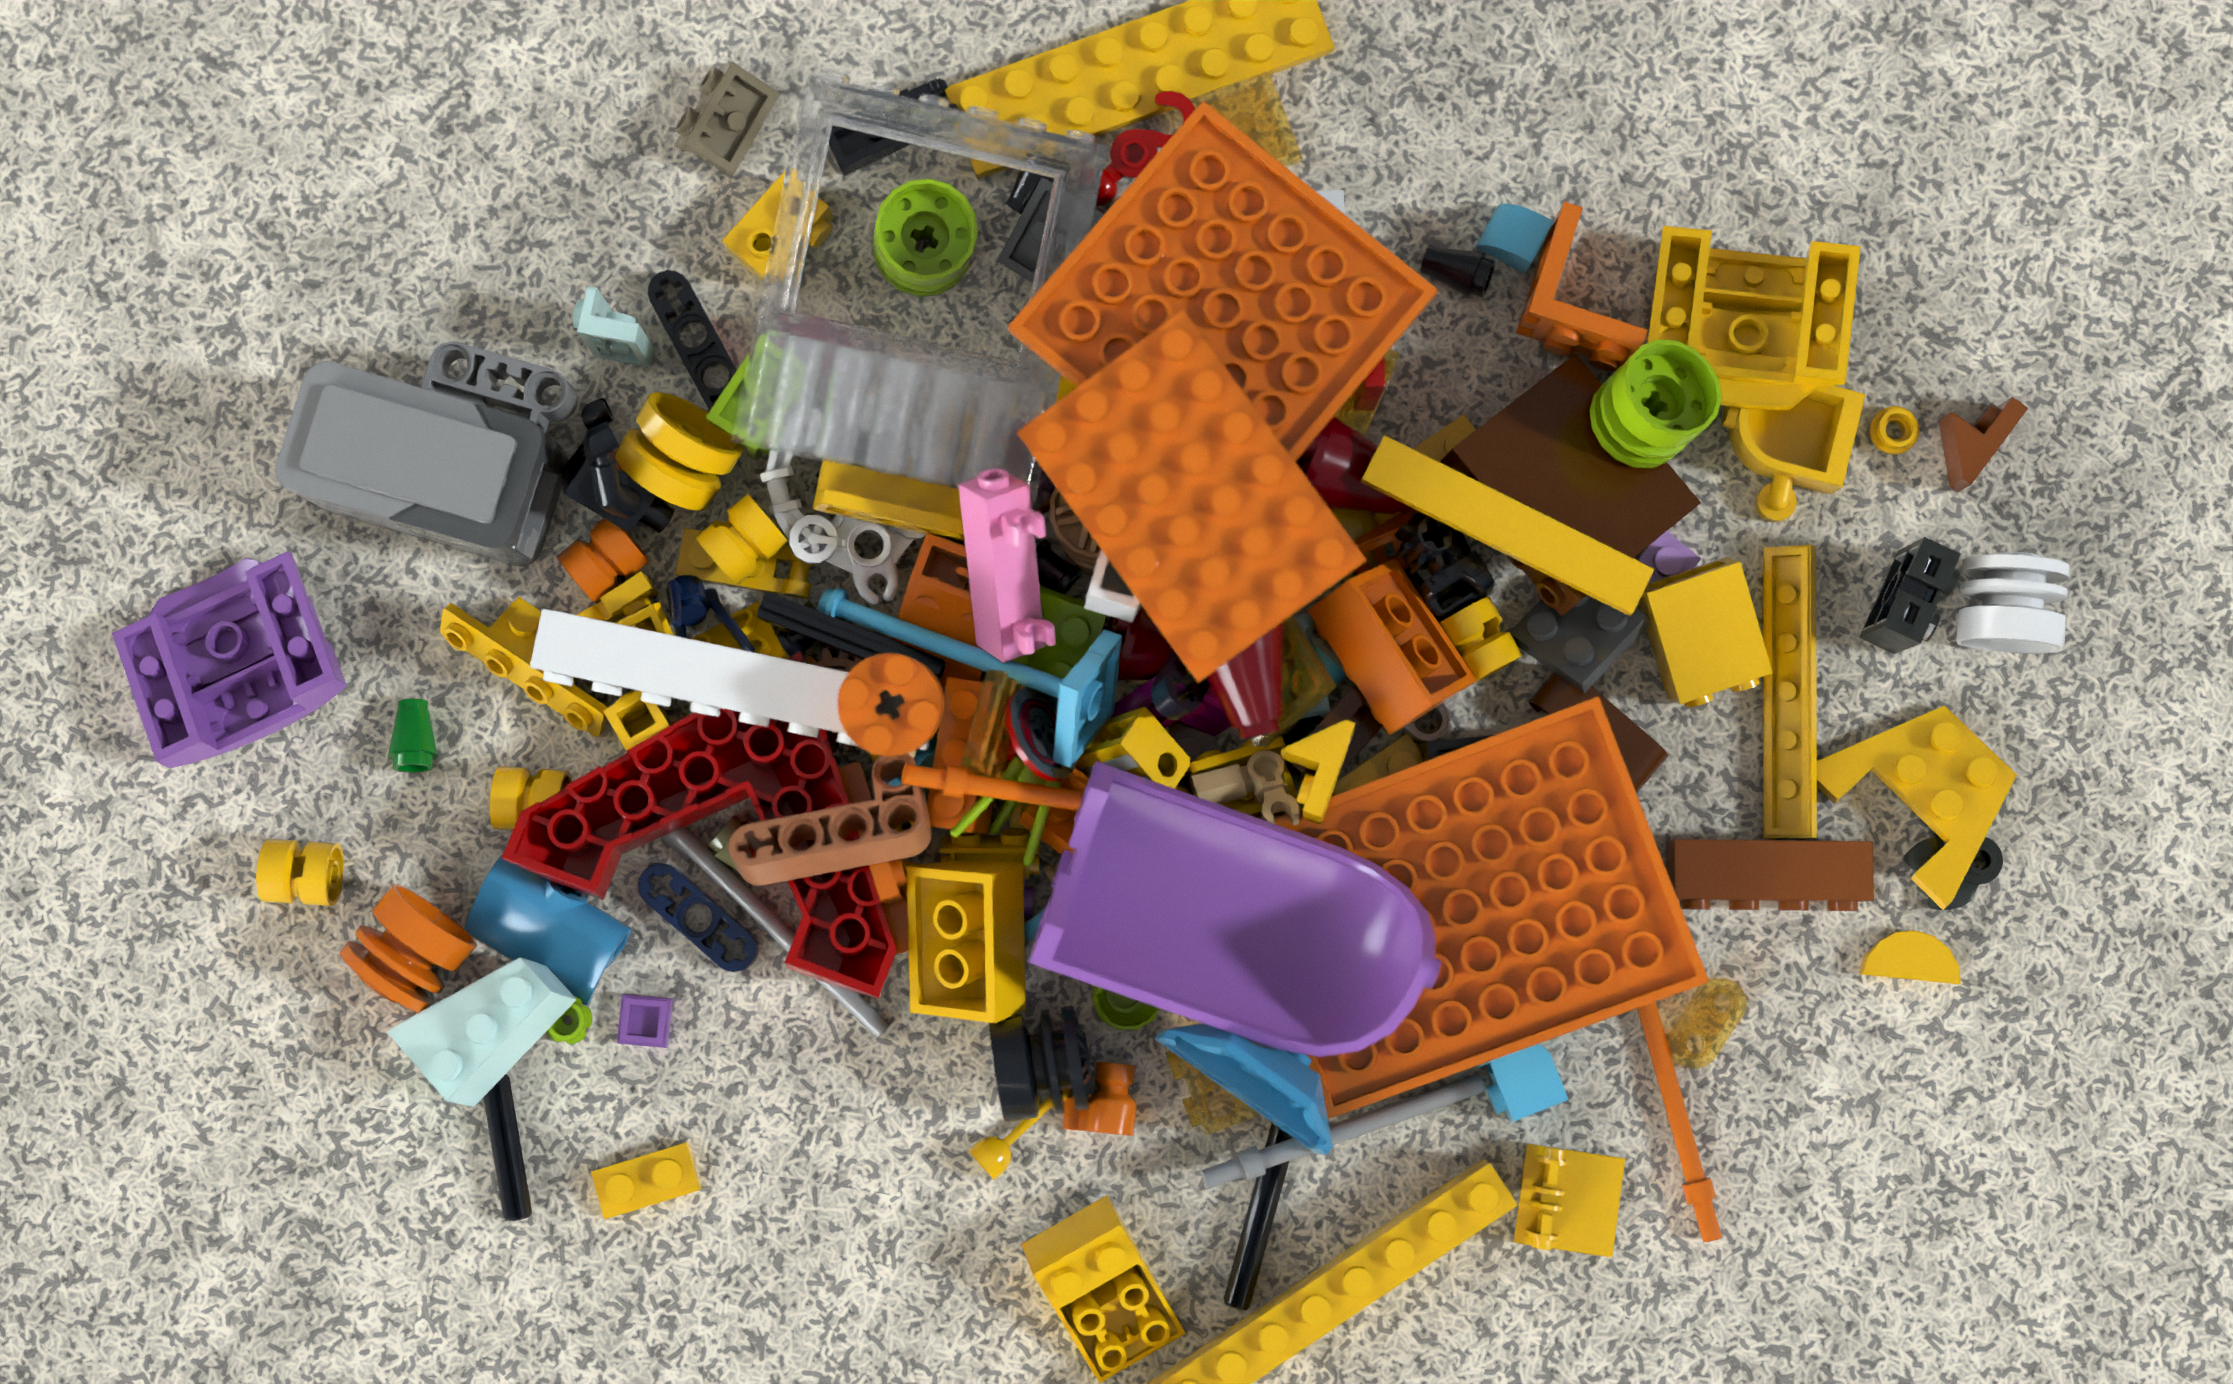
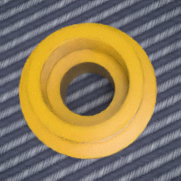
M1900 406L1886 407L1879 411L1870 423L1869 434L1871 441L1877 449L1886 454H1902L1911 449L1917 442L1919 423L1913 413L1906 408ZM1888 423H1895L1900 427L1901 436L1899 439H1892L1887 435L1886 426Z

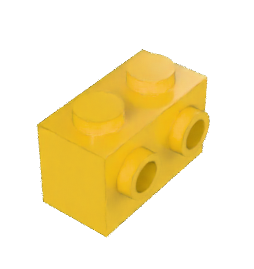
M785 170L726 235L722 242L735 259L771 289L778 281L783 284L793 277L801 265V261L798 258L810 245L816 248L826 240L832 231L833 226L830 222L834 217L830 207L790 172Z

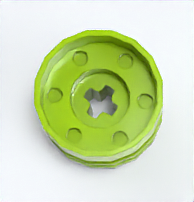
M930 178L910 180L893 189L880 205L872 243L875 264L884 280L898 291L916 297L937 296L956 286L968 271L978 236L976 215L967 198L950 184ZM924 235L929 236L932 239L931 247H927L923 253L918 252L915 249L916 241H920Z
M1659 339L1644 344L1594 393L1589 409L1592 430L1600 445L1617 461L1633 468H1655L1665 464L1689 442H1692L1717 417L1722 400L1719 379L1711 364L1697 350L1676 340Z

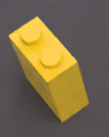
M1724 557L1647 584L1639 600V606L1641 611L1648 615L1650 626L1647 628V633L1661 680L1669 699L1678 704L1684 703L1685 707H1696L1714 699L1713 693L1730 688L1731 692L1748 690L1759 685L1758 678L1773 673L1740 561Z

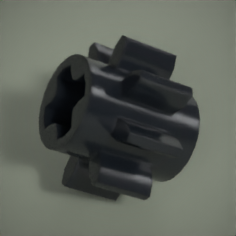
M1419 511L1408 521L1409 524H1403L1394 536L1402 541L1400 549L1396 552L1395 556L1402 558L1404 563L1410 567L1411 573L1417 570L1428 569V572L1433 576L1444 567V563H1449L1457 555L1458 551L1450 546L1457 531L1451 530L1450 526L1432 517L1425 518Z

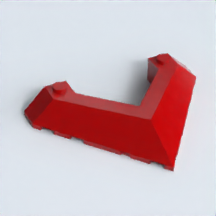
M800 651L787 658L788 660L803 662ZM721 708L719 717L693 712L627 750L628 753L603 767H597L566 785L565 789L541 803L537 802L521 811L502 859L555 883L604 900L622 854L748 798L751 799L760 821L850 804L825 729L819 728L817 737L788 732L789 722L770 718L768 727L740 722L739 711ZM858 831L851 832L845 840L855 841L860 839ZM816 840L803 841L797 846L796 850H807L814 845ZM780 846L778 849L781 853H783V850ZM869 865L788 880L787 882L803 916L784 962L787 968L833 986L880 998L897 949Z

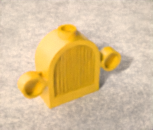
M1838 386L1817 387L1790 410H1764L1725 406L1721 426L1729 428L1730 441L1736 456L1754 473L1773 479L1772 483L1763 487L1755 497V510L1763 520L1778 523L1793 514L1797 505V498L1792 490L1793 485L1827 494H1833L1843 487L1866 394Z

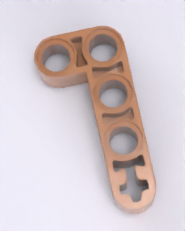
M907 753L899 756H880L876 759L872 768L875 800L751 823L738 828L729 840L728 850L741 876L750 884L767 885L913 857L923 852L931 841V827L925 788L904 784L889 786V783L894 778L902 776L905 764L916 766L914 758ZM902 822H915L914 826L904 832L895 831L896 827ZM857 830L865 831L864 835L858 840H845L851 832ZM816 840L809 849L804 851L796 850L797 846L803 841ZM780 846L783 850V853H781L778 849Z

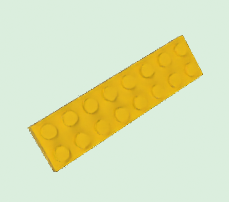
M1189 0L950 85L945 92L949 104L956 103L962 113L955 117L976 178L980 179L1022 164L1026 153L1032 154L1037 144L1053 153L1176 109L1156 105L1155 97L1159 92L1174 91L1182 93L1193 103L1333 53L1335 47L1317 0Z

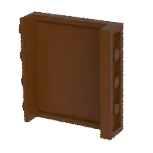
M1574 354L1454 446L1440 461V463L1631 558L1637 556L1701 504L1668 463L1655 468H1633L1614 459L1600 445L1591 427L1589 409L1594 393L1602 384L1577 354ZM1507 555L1509 561L1518 569L1523 570L1535 584L1543 602L1555 608L1560 616H1563L1587 596Z

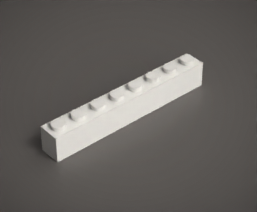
M542 608L530 668L543 670L542 680L572 686L574 677L593 681L592 691L621 696L623 687L642 691L641 701L670 706L672 698L691 701L689 711L719 717L721 708L739 711L740 722L768 727L770 718L789 722L788 732L817 737L820 728L838 732L837 742L858 746L846 734L838 714L839 688L849 672ZM887 691L883 694L885 702L879 706L882 714L891 713L897 719L900 716L898 707L904 703V699L901 695L891 696ZM930 741L919 749L928 750ZM916 750L908 754L915 758Z

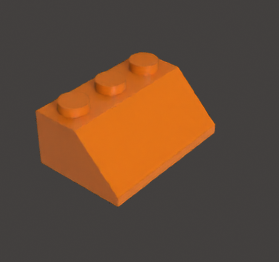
M1396 558L1348 579L1307 610L1315 622L1319 635L1330 644L1342 662L1345 674L1357 685L1369 703L1372 715L1385 727L1389 735L1414 722L1477 681Z

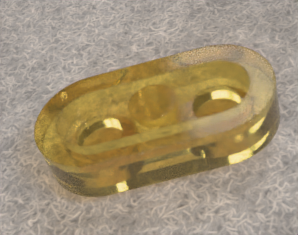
M1714 978L1698 988L1667 1037L1671 1057L1676 1063L1683 1067L1698 1069L1709 1065L1716 1058L1746 1011V996L1742 988L1734 981ZM1723 993L1729 998L1730 1005L1725 1012L1721 1013L1716 1010L1714 1000L1719 994ZM1694 1034L1698 1035L1702 1040V1048L1697 1053H1691L1687 1048V1040Z

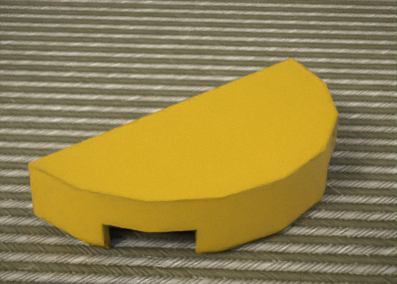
M1916 930L1892 932L1878 940L1871 950L1867 951L1863 956L1859 975L1961 984L1959 965L1951 950L1935 936Z

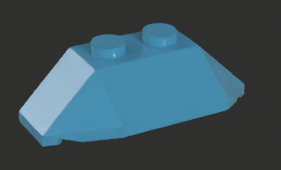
M1204 1023L1160 1030L1154 1038L1314 1153L1328 1155L1332 1149L1333 1144L1320 1075L1308 1067L1312 1060L1307 1055L1279 1050Z

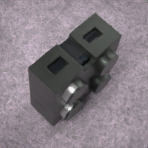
M1926 537L1899 550L1859 638L1893 654L1922 643V640L1929 641L1940 621V615L1935 613L1940 595L1948 597L1959 579L1960 570L1956 569L1955 566L1961 553Z

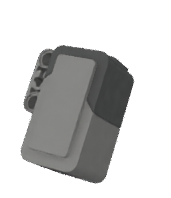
M459 342L443 343L434 350L421 387L334 362L323 361L309 368L303 378L278 455L275 473L277 480L283 487L329 512L514 566H526L537 560L542 552L562 488L561 472L569 461L565 450L546 431L550 421L560 422L566 420L574 413L577 408L578 396L573 386L553 369ZM467 359L465 373L458 378L450 379L448 376L450 365L455 360ZM510 376L518 384L524 386V393L518 387L503 384L499 389L496 386V382L498 379L506 380ZM553 385L561 386L562 391L559 400L553 405L542 406L541 395L543 391ZM487 403L520 412V414L514 415L488 407Z

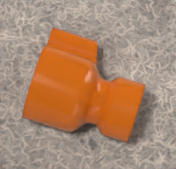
M1097 1062L1095 1080L1099 1084L1098 1092L1089 1095V1109L1077 1111L1074 1097L1066 1098L1062 1129L1134 1136L1137 1105L1128 1091L1129 1087L1134 1084L1136 1066Z

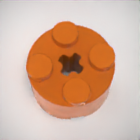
M894 653L871 656L857 664L848 673L839 688L838 714L843 729L856 745L871 754L899 756L918 750L933 738L943 717L944 694L938 679L927 666L909 656ZM887 691L891 696L901 695L904 699V703L898 707L900 716L897 719L891 713L882 714L879 706L885 702L883 694Z

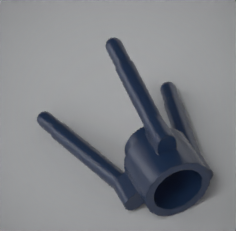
M682 575L667 583L666 596L676 636L687 638L686 626H694L701 623L706 618L709 609L712 608L742 649L755 652V648L720 602L716 589L705 590L702 580L693 575Z

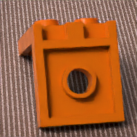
M1564 201L1547 234L1516 334L1544 342L1543 348L1550 353L1570 356L1572 352L1590 357L1589 363L1594 367L1607 371H1616L1618 366L1621 367L1644 344L1648 330L1554 300L1583 209L1581 206Z

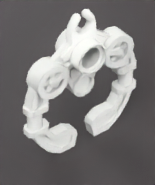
M871 395L849 401V424L853 430L869 434L888 429L899 440L900 451L910 449L915 471L907 473V478L937 484V476H940L938 466L934 467L928 445L932 443L930 434L924 435L906 413L882 398ZM818 408L794 413L785 422L784 429L770 450L766 472L760 474L762 483L767 484L772 504L768 506L770 516L775 517L781 531L789 541V547L795 558L805 564H820L825 561L852 573L854 585L859 595L871 606L878 604L880 599L877 594L869 589V579L874 575H882L887 580L883 599L886 602L893 601L899 587V574L896 562L913 540H920L926 534L836 515L832 522L820 515L803 516L799 510L802 509L800 499L791 501L786 478L794 476L792 466H790L794 452L816 446L827 435V425ZM863 533L876 535L882 543L881 554L874 559L860 557L854 548L855 539Z

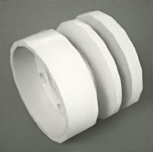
M1997 552L1987 555L1969 556L1963 559V575L1977 580L1961 583L1960 591L1963 595L1982 600V605L1965 607L1958 611L1956 637L1958 645L1980 650L2022 654L2055 653L2064 650L2066 617L2063 614L2044 609V604L2061 602L2068 599L2067 588L2051 584L2069 580L2070 566L2068 563L2024 552Z

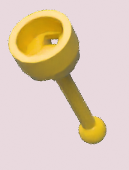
M1071 1089L1062 1091L1064 1101L1070 1097ZM1050 1096L1039 1105L1037 1118L1024 1119L1004 1139L986 1137L978 1141L968 1151L994 1181L1006 1171L1011 1163L1010 1146L1053 1107Z

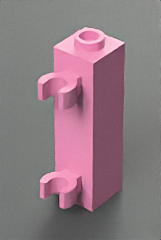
M1003 469L984 470L978 474L977 478L959 484L976 645L1005 663L1025 654L1031 655L1035 650L1045 647V643L1049 646L1056 644L1053 623L1042 619L1034 534L1040 538L1045 536L1044 516L1037 511H1032L1030 485Z

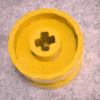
M655 392L649 394L637 414L636 422L640 428L627 431L619 445L620 448L616 450L615 459L621 469L632 480L650 493L685 509L702 511L710 507L721 489V479L718 475L731 472L743 452V444L706 421L705 417L709 413L708 411L675 395Z

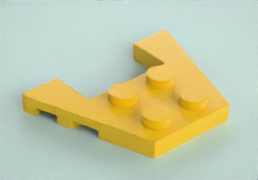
M1945 705L1817 761V788L1834 804L1844 797L1866 775L1873 772L1946 843L1910 878L1942 910L1953 901L2017 776L2003 760Z

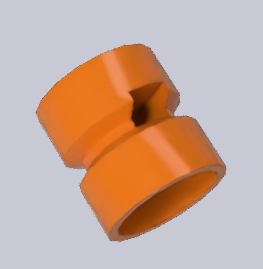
M605 518L593 526V529L590 531L591 541L589 543L577 539L557 555L561 565L595 604L601 601L600 598L618 586V575L625 577L635 575L651 562L627 531Z

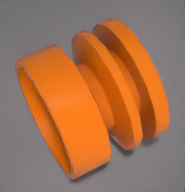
M393 883L373 908L372 912L386 930L380 932L374 928L360 925L355 935L363 945L348 941L340 951V956L358 974L359 978L376 993L389 1001L399 1003L405 1008L420 1013L432 1005V998L424 989L440 994L445 988V983L432 969L433 965L435 964L446 970L457 972L476 948L477 942L463 927L429 901L413 891Z

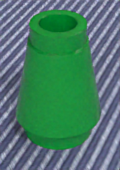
M415 698L398 701V710L388 752V758L393 760V770L404 773L430 771L433 769V760L438 757L428 710V701Z

